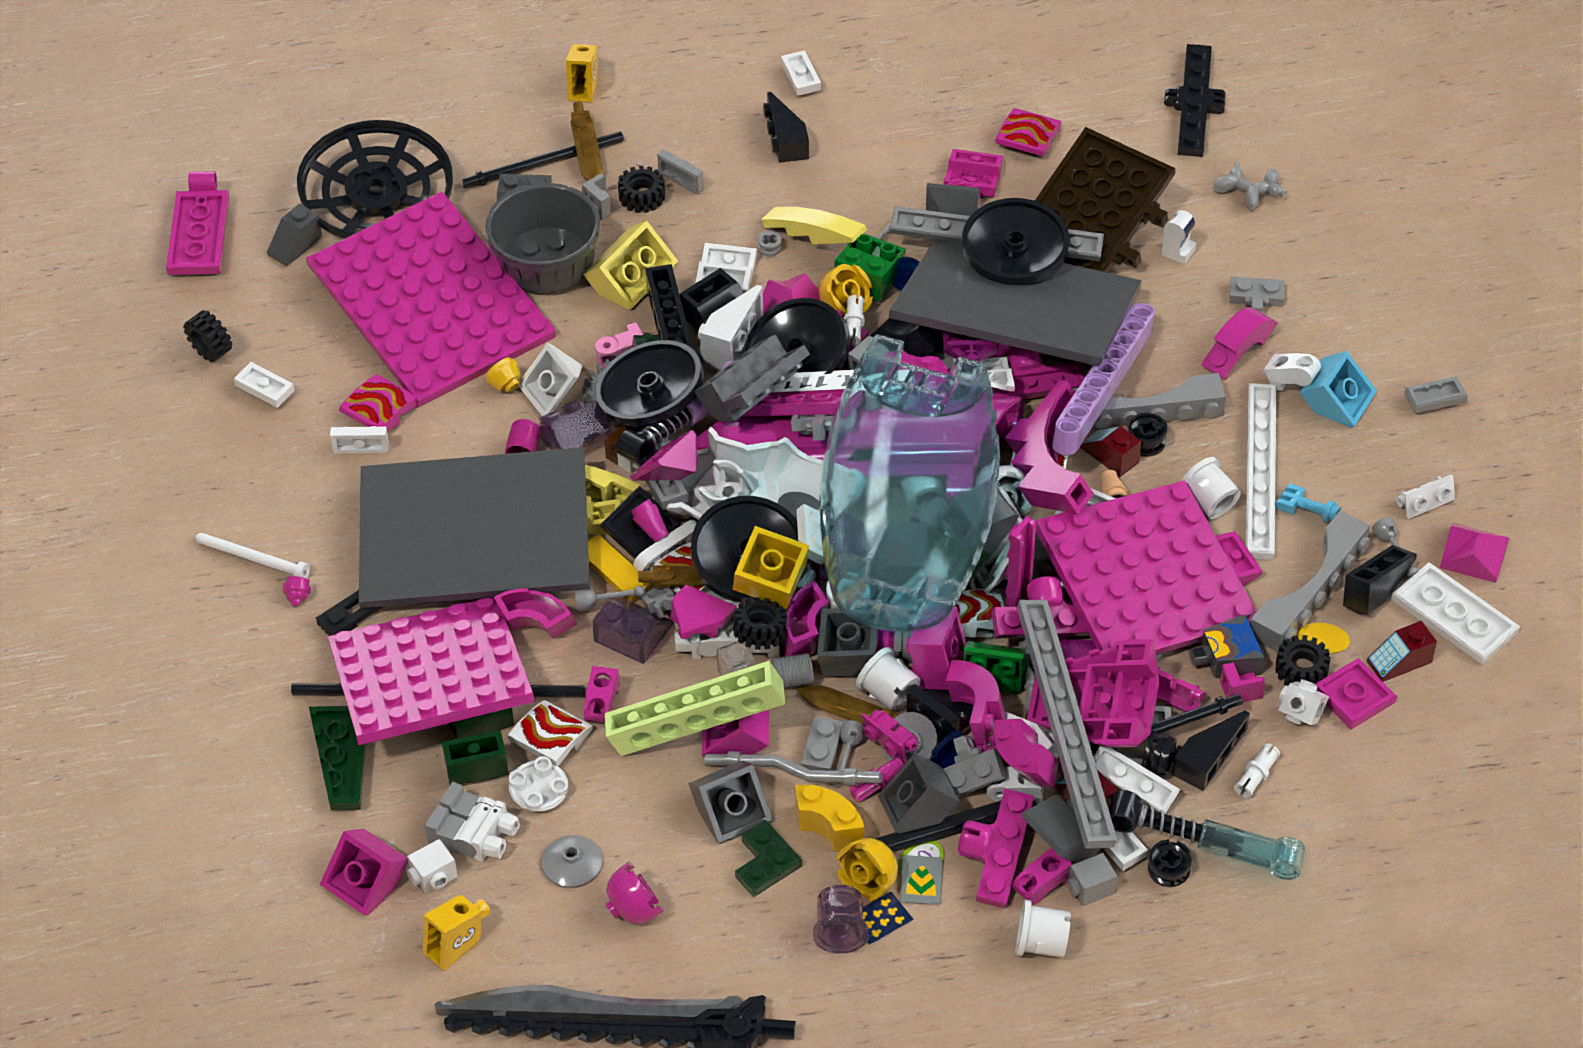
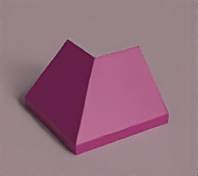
M806 273L785 281L768 279L763 292V315L774 306L791 299L813 298L820 300L819 289Z
M691 430L664 445L629 477L632 481L682 480L695 473L696 466L698 465L695 432Z
M1453 523L1450 527L1440 568L1496 583L1509 537Z

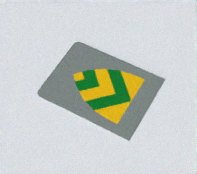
M904 855L902 862L901 902L941 905L942 858Z

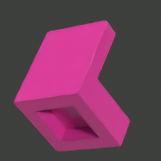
M1234 662L1222 665L1220 684L1225 697L1239 693L1243 702L1263 698L1265 687L1263 677L1256 678L1254 673L1239 675Z

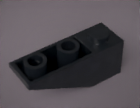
M767 92V103H763L764 117L769 118L767 120L768 135H773V138H771L772 153H777L779 163L809 159V138L805 123L772 92Z

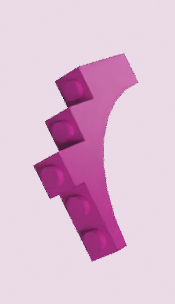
M1059 380L1029 419L1020 418L1005 439L1016 454L1011 463L1026 474L1018 488L1030 505L1079 514L1094 493L1081 474L1066 470L1059 465L1058 453L1052 447L1056 421L1075 394L1068 381Z

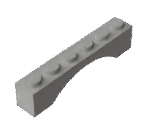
M1219 373L1193 375L1174 389L1154 396L1143 398L1111 397L1091 430L1129 426L1131 419L1141 413L1156 414L1163 418L1165 422L1224 415L1226 396Z
M1341 510L1338 512L1325 530L1323 541L1325 560L1318 573L1297 591L1280 598L1267 600L1251 619L1250 626L1257 642L1278 652L1281 644L1284 645V640L1287 638L1292 642V637L1296 636L1298 628L1306 626L1309 622L1314 608L1322 606L1330 588L1334 590L1338 586L1343 572L1351 570L1359 552L1363 554L1366 551L1371 540L1368 538L1370 525Z

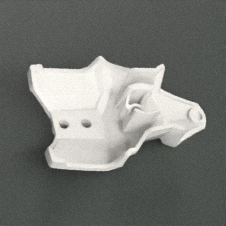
M710 427L708 430L709 448L697 450L698 465L696 466V472L680 480L688 493L689 502L670 503L667 505L666 510L676 520L690 519L692 516L699 520L713 505L731 497L757 496L778 503L779 498L785 493L803 492L815 497L822 503L825 508L826 524L828 525L849 505L856 502L863 487L864 479L859 472L853 469L846 470L806 455L797 449L786 437L779 441L745 445L720 437ZM807 560L795 591H799L817 577L815 564Z

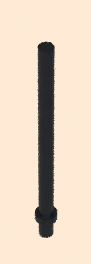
M621 131L597 138L599 148L624 141ZM572 145L485 172L479 170L475 172V175L462 178L464 188L478 184L484 186L485 182L498 179L500 174H515L577 155L576 147Z
M1239 693L1226 698L1220 696L1215 698V702L1152 723L1151 734L1153 731L1163 733L1217 713L1220 715L1226 714L1228 709L1243 704L1242 697ZM1090 745L1093 756L1095 755L1100 745Z

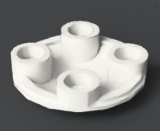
M545 756L522 764L509 775V793L513 801L521 808L529 811H546L555 808L564 800L568 792V779L564 771Z

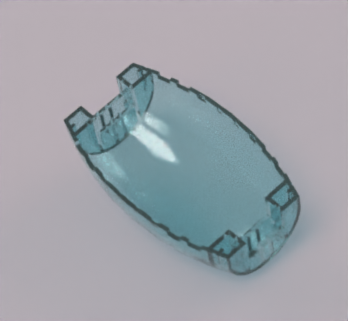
M876 334L860 358L842 394L829 431L823 458L819 495L820 536L823 558L834 602L844 614L859 623L877 629L898 632L918 631L938 625L948 617L970 581L973 570L980 559L982 548L986 543L993 519L999 481L1000 447L999 434H996L995 426L997 413L996 410H993L991 398L994 394L986 364L958 356L949 374L901 362L904 341Z

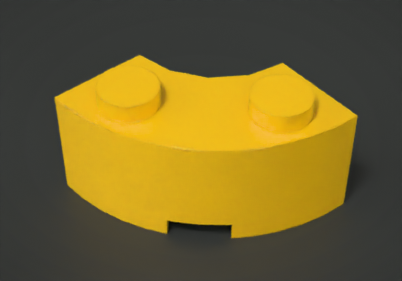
M795 785V809L799 831H812L822 835L830 842L834 852L840 851L855 840L864 838L862 818L857 809L845 797L833 790L816 785Z

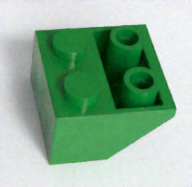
M861 234L853 243H848L834 261V268L841 264L859 266L866 272L871 281L870 297L873 296V300L880 302L893 286L906 249L868 234Z
M971 641L966 643L963 661L975 663L989 671L997 682L999 692L1004 694L1021 693L1026 649Z

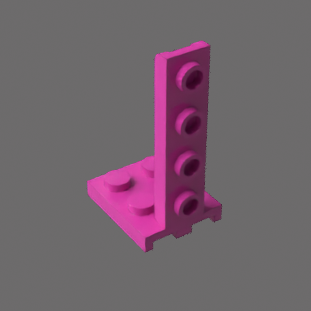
M1028 516L1019 525L1015 524L1008 536L1010 549L1007 554L1009 567L1006 572V577H1008L1005 595H1007L1006 607H1017L1019 600H1028L1026 586L1030 584L1033 577L1036 522ZM1063 598L1066 604L1074 605L1072 602ZM1071 637L1058 638L1059 640H1070Z

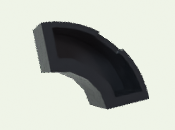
M890 318L870 335L876 340L884 342L890 350H903L907 354L916 357H924L930 354L943 342L942 330Z

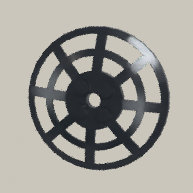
M389 120L361 121L335 129L312 145L304 155L298 169L297 191L301 205L310 210L327 208L335 218L347 224L343 229H339L319 218L317 220L318 226L331 234L347 238L355 234L354 231L357 228L366 229L376 224L363 222L368 214H382L384 219L394 215L393 210L397 209L401 204L413 206L427 199L430 194L429 176L442 168L445 173L446 182L444 194L449 199L453 187L452 165L442 145L431 135L419 128ZM389 133L399 135L394 148L385 146L362 148L358 135ZM348 139L352 152L340 157L330 168L316 161L328 148ZM409 139L415 140L427 147L438 160L424 167L416 157L404 151ZM388 155L390 157L387 162H368L366 156ZM356 159L359 166L354 168L348 176L338 172L344 165ZM400 159L410 164L416 172L405 176L397 167ZM310 169L324 176L321 186L323 199L307 200L306 181ZM332 180L345 185V195L330 197ZM422 180L423 189L421 197L407 195V186ZM373 186L382 187V188L379 189V190H371V189H370V188L373 187ZM350 204L357 212L351 219L343 215L336 206Z

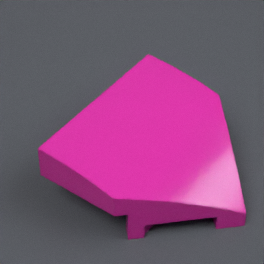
M685 585L672 599L670 619L676 622L679 627L678 634L681 639H689L690 635L694 633H702L711 638H716L718 628H722L734 617L737 606Z

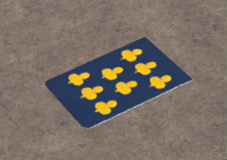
M892 892L887 893L848 916L849 921L868 944L876 942L914 920Z

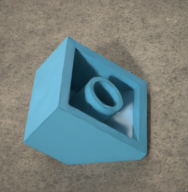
M1347 351L1323 357L1320 361V371L1309 386L1302 388L1300 394L1316 414L1351 428L1356 425L1377 390Z

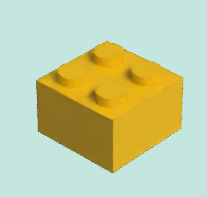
M755 526L735 571L733 590L754 598L760 597L762 601L768 598L770 599L769 603L772 604L776 601L779 603V607L783 606L787 609L807 563L810 545Z

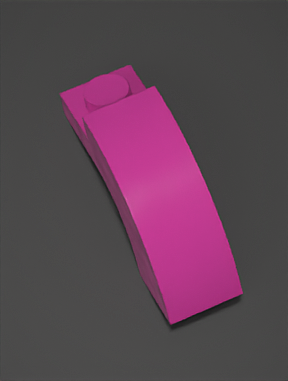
M1252 307L1242 309L1232 316L1214 337L1216 343L1201 365L1212 373H1219L1220 378L1226 380L1245 351L1257 342L1263 345L1278 323Z
M951 660L946 678L952 702H966L974 706L969 724L975 744H987L989 732L994 731V721L1005 719L1004 706L997 682L989 671L975 663Z

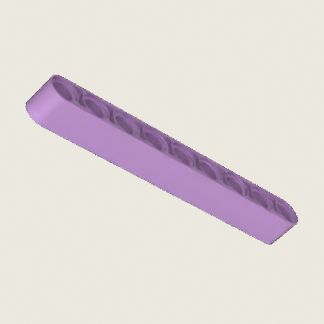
M1137 303L1130 308L1101 365L1092 366L1065 407L1055 426L1052 447L1057 453L1063 455L1074 454L1084 441L1151 336L1155 314L1152 306Z

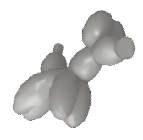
M1239 162L1234 163V167L1229 175L1216 179L1213 187L1214 192L1220 194L1227 193L1236 187L1247 192L1245 201L1250 211L1257 208L1259 195L1268 192L1272 196H1280L1282 199L1287 194V190H1283L1282 186L1278 184V170L1270 169L1266 173L1264 181L1252 184L1242 179L1243 174L1239 168Z

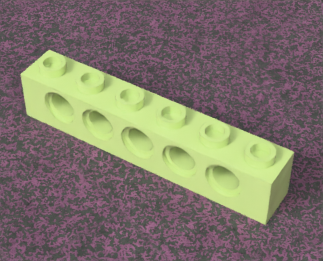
M763 662L605 713L606 738L620 756L627 755L785 705L784 683L771 662Z

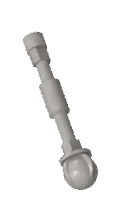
M1021 638L1019 648L1026 649L1024 688L1027 691V696L1025 697V714H1027L1035 671L1026 639Z

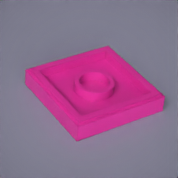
M1359 658L1315 684L1318 686L1317 691L1329 696L1326 705L1350 730L1393 705L1397 699V696Z

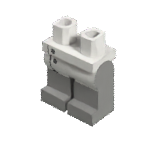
M452 782L440 800V805H437L424 826L428 843L431 844L440 839L448 850L466 856H474L475 860L483 862L486 856L498 859L502 857L505 852L506 841L499 838V835L504 833L509 836H515L520 824L518 817L506 811L505 803L498 800L495 802L490 798L479 797L466 792L463 785Z

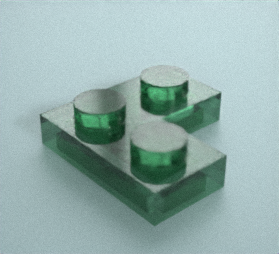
M767 820L762 821L741 835L742 843L755 858L736 869L735 878L753 898L802 867V859Z

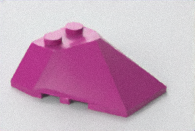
M1153 639L1121 640L1115 642L1116 646L1099 651L1097 648L1089 651V655L1074 660L1072 657L1066 658V666L1089 742L1104 747H1136L1151 734L1159 687ZM1035 674L1027 720L1051 730Z

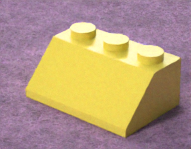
M646 220L629 227L583 275L598 295L630 310L647 294L645 268L672 264L673 267L678 260Z

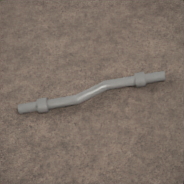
M728 751V754H705L704 757L705 766L728 767L737 762L745 761L753 764V766L776 767L807 782L844 783L845 786H857L858 783H881L882 781L881 771H858V768H845L844 771L810 770L779 755L742 754L741 751Z

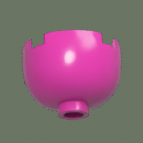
M628 861L612 874L607 883L606 892L610 901L606 903V906L615 919L621 916L628 923L635 925L644 924L656 918L664 910L660 906H654V904L657 905L659 903V900L642 875L636 876L632 870L635 868L634 865Z

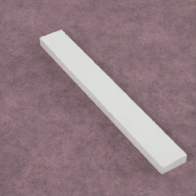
M1249 383L1245 546L1254 559L1274 560L1276 385Z

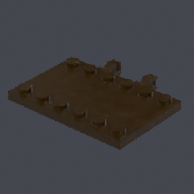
M1085 127L1034 201L1040 202L1054 210L1063 219L1067 229L1104 234L1100 261L1066 257L1064 263L1109 273L1115 263L1117 265L1124 263L1137 268L1141 262V254L1130 248L1131 244L1129 242L1142 222L1147 224L1150 221L1152 224L1162 228L1168 222V212L1160 209V204L1157 203V200L1176 174L1174 167Z

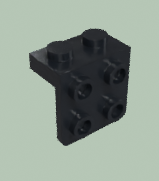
M914 684L907 691V712H916L926 716L933 723L937 735L950 745L954 742L953 739L960 737L970 728L969 722L974 706L966 702H952L949 690L928 689L925 692Z

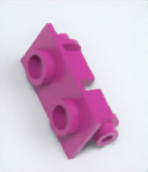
M1157 667L1159 676L1157 699L1184 712L1199 707L1206 693L1200 690L1198 685L1194 686L1181 679L1177 680L1173 678V675Z
M875 710L870 718L864 713L861 714L865 726L863 731L867 738L872 742L877 741L891 758L897 756L905 764L907 762L905 753L908 751L912 752L918 747L916 736L903 726L893 732L899 726L898 722L885 711Z

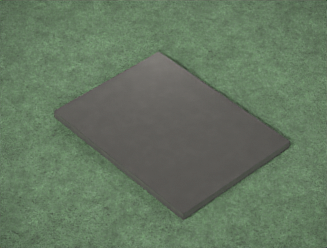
M935 239L890 308L889 318L1100 366L1141 289L1142 280L1063 263L1054 274L1039 282L1025 285L1002 284L985 278L969 265L962 250V243Z
M584 447L361 466L360 608L487 598L521 588H528L529 590L542 593L590 589Z

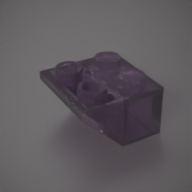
M586 398L566 403L562 406L563 411L545 414L539 418L540 423H538L541 430L540 439L550 450L579 448L611 431L598 402H587Z

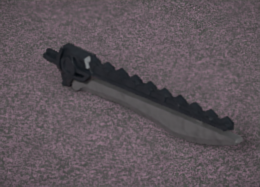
M526 985L481 991L435 1003L438 1015H448L444 1019L445 1029L452 1033L464 1027H471L472 1032L479 1035L491 1029H498V1033L505 1037L517 1031H525V1035L532 1039L544 1033H551L552 1038L559 1041L571 1035H578L579 1040L586 1043L597 1037H605V1041L612 1045L624 1039H631L632 1043L639 1047L651 1041H658L659 1045L664 1048H670L678 1043H685L686 1048H758L763 1043V1037L794 1040L796 1021L765 1019L766 997L764 995L749 997L745 1001H742L739 996H728L725 999H636L594 994L553 985Z

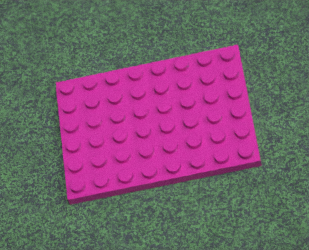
M443 192L437 193L306 257L309 268L405 390L418 397V407L487 373L499 361L507 357L514 359L556 337L554 327L518 283L502 269L495 255Z

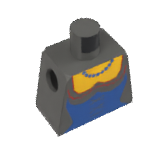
M1241 615L1206 628L1203 631L1201 647L1190 649L1189 651L1192 665L1198 666L1208 663L1213 676L1217 679L1221 677L1222 665L1233 662L1239 675L1254 673L1255 676H1258L1262 673L1264 655L1246 615Z

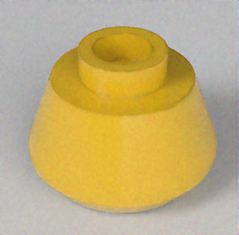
M507 357L496 363L486 373V383L500 392L505 390L508 393L520 384L518 379L521 377L517 361Z

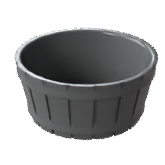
M537 183L519 187L512 192L510 191L492 206L486 218V235L500 266L522 289L537 293H551L565 290L571 285L577 284L584 277L583 273L593 264L594 251L600 232V215L593 201L581 191L562 184Z

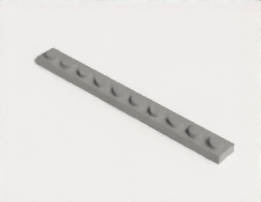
M1019 600L1017 611L1085 849L1115 847L1117 837L1048 601Z

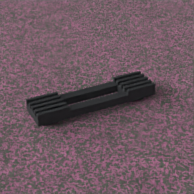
M357 590L316 617L317 625L321 626V629L325 630V633L329 636L342 631H351L357 627V623L383 606L360 608L350 614L347 610L359 603V590Z

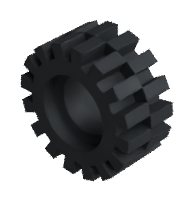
M634 166L630 168V172L625 170L623 175L619 176L618 181L621 205L623 207L627 206L629 211L635 208V213H640V209H644V213L649 212L648 208H651L653 211L656 210V205L661 206L662 201L665 200L663 175H659L657 169L652 172V167L650 166L647 169H644V166H639L638 170ZM648 188V190L645 191H636L635 189Z
M202 310L184 323V334L188 336L187 340L192 343V348H196L200 356L203 355V359L215 362L230 351L233 344L230 341V335L226 333L227 329L221 326L222 322L216 320L215 315H210L209 311Z
M755 597L754 602L749 598L745 600V604L743 602L739 603L734 615V637L738 638L740 644L746 642L745 647L750 648L752 645H755V650H760L761 646H764L765 650L770 649L771 644L774 647L778 646L779 642L782 643L786 632L787 612H784V607H778L779 603L776 601L772 604L769 603L770 599L768 598L760 601V597ZM755 622L764 623L765 625L755 624Z
M1298 635L1292 637V642L1289 638L1284 640V645L1281 644L1279 646L1275 664V672L1278 673V679L1280 681L1284 679V685L1289 686L1293 682L1300 683L1301 679L1316 684L1326 678L1331 657H1329L1330 652L1328 649H1325L1323 642L1317 645V638L1313 637L1309 641L1307 640L1308 635H1303L1302 640H1299ZM1298 658L1307 659L1314 665L1307 668L1299 667L1292 660Z

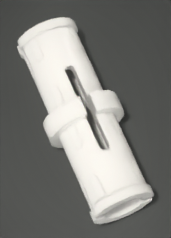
M856 295L848 297L847 314H845L843 319L849 333V345L850 338H852V347H856L861 343V328H863L865 323L863 316L864 299L859 296L858 304H856Z
M1264 744L1257 757L1249 761L1245 768L1246 772L1234 786V790L1239 796L1245 789L1246 792L1242 797L1250 798L1258 784L1266 780L1269 776V769L1276 759L1280 757V751L1277 747H1274L1269 754L1268 751L1272 744Z

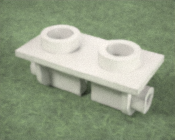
M1453 475L1443 478L1436 477L1434 481L1420 486V488L1400 492L1399 496L1396 497V503L1399 507L1404 506L1406 508L1407 519L1455 500Z

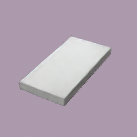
M1429 562L1392 594L1391 600L1420 621L1422 620L1424 624L1482 665L1519 633L1520 626Z

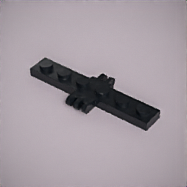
M1187 44L1183 86L1165 91L1164 104L1174 107L1177 111H1181L1177 155L1203 157L1207 113L1222 114L1225 111L1226 92L1222 89L1209 88L1212 46Z

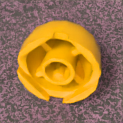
M841 264L824 275L819 285V297L821 301L829 304L835 310H839L842 318H844L845 314H847V299L851 295H856V304H858V297L861 296L864 299L863 313L868 310L873 296L870 297L869 291L872 288V284L866 272L859 266Z
M861 838L843 847L836 857V862L840 860L841 868L837 871L838 878L844 888L857 899L860 898V895L867 898V901L870 902L878 899L887 893L896 881L898 873L896 858L891 849L878 839Z

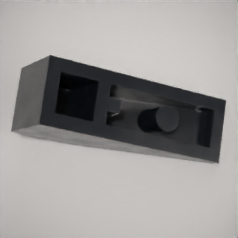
M1391 545L1346 574L1343 606L1353 609L1356 613L1368 615L1383 605L1416 560L1417 553Z
M1244 710L1189 737L1183 747L1179 745L1172 755L1171 762L1174 763L1172 775L1204 791L1247 732L1250 713Z

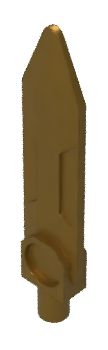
M577 101L573 103L574 112H571L570 124L581 175L588 181L603 174L604 170L593 119L590 117L589 110L584 111L583 103Z
M652 565V571H638V583L653 582V588L705 585L698 577L693 566Z
M801 685L797 687V691L813 707L847 720L857 721L863 726L864 723L861 715L863 713L869 718L875 710L885 711L893 719L899 716V713L827 686Z

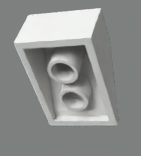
M757 285L718 309L710 315L706 324L703 323L698 331V339L701 340L699 357L702 361L703 370L717 374L728 361H734L744 353L748 335L755 323L763 315L762 286Z

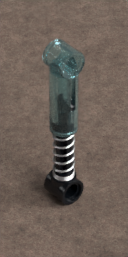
M1118 790L1112 795L1109 813L1115 831L1127 833L1134 831L1136 827L1143 828L1145 826L1150 828V831L1154 829L1159 830L1161 835L1166 832L1171 837L1175 835L1180 836L1181 840L1187 838L1192 843L1197 841V848L1268 868L1274 876L1281 879L1293 880L1300 875L1305 846L1295 838L1281 837L1273 839L1207 819L1198 824L1195 822V819L1188 821L1185 820L1184 816L1180 818L1175 817L1174 813L1167 815L1164 814L1163 810L1156 812L1153 807L1149 808L1147 805H1142V799L1134 792Z

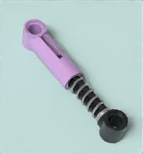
M731 360V361H728V362L723 366V368H725L727 365H729V364H730L731 362H733V361H732V360ZM696 396L686 408L669 419L656 423V425L647 426L637 432L633 430L624 431L617 440L616 451L620 456L643 465L654 455L656 444L662 443L663 438L668 439L669 434L676 433V429L682 430L683 425L692 426L709 415V413Z

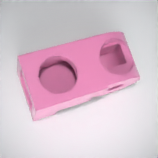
M636 322L626 325V332L614 337L606 336L598 339L595 349L597 362L601 367L606 368V359H609L611 362L630 348L647 343Z

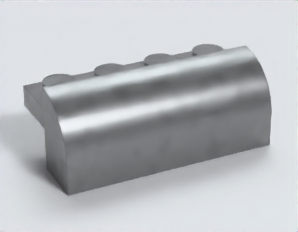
M770 336L756 343L695 390V394L711 416L722 422H734L797 373V369L803 366L801 361L810 354L805 345L786 353L777 336Z

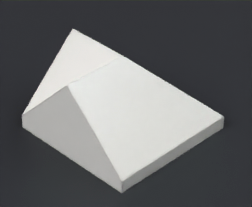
M547 343L519 381L520 384L518 386L543 418L549 419L578 379L583 365L552 344Z

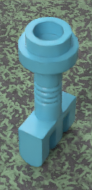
M1288 484L1285 491L1280 495V499L1275 503L1277 509L1293 514L1297 507L1323 515L1322 520L1326 523H1330L1341 510V507L1337 506V503L1330 500L1326 505L1305 498V488L1294 484Z

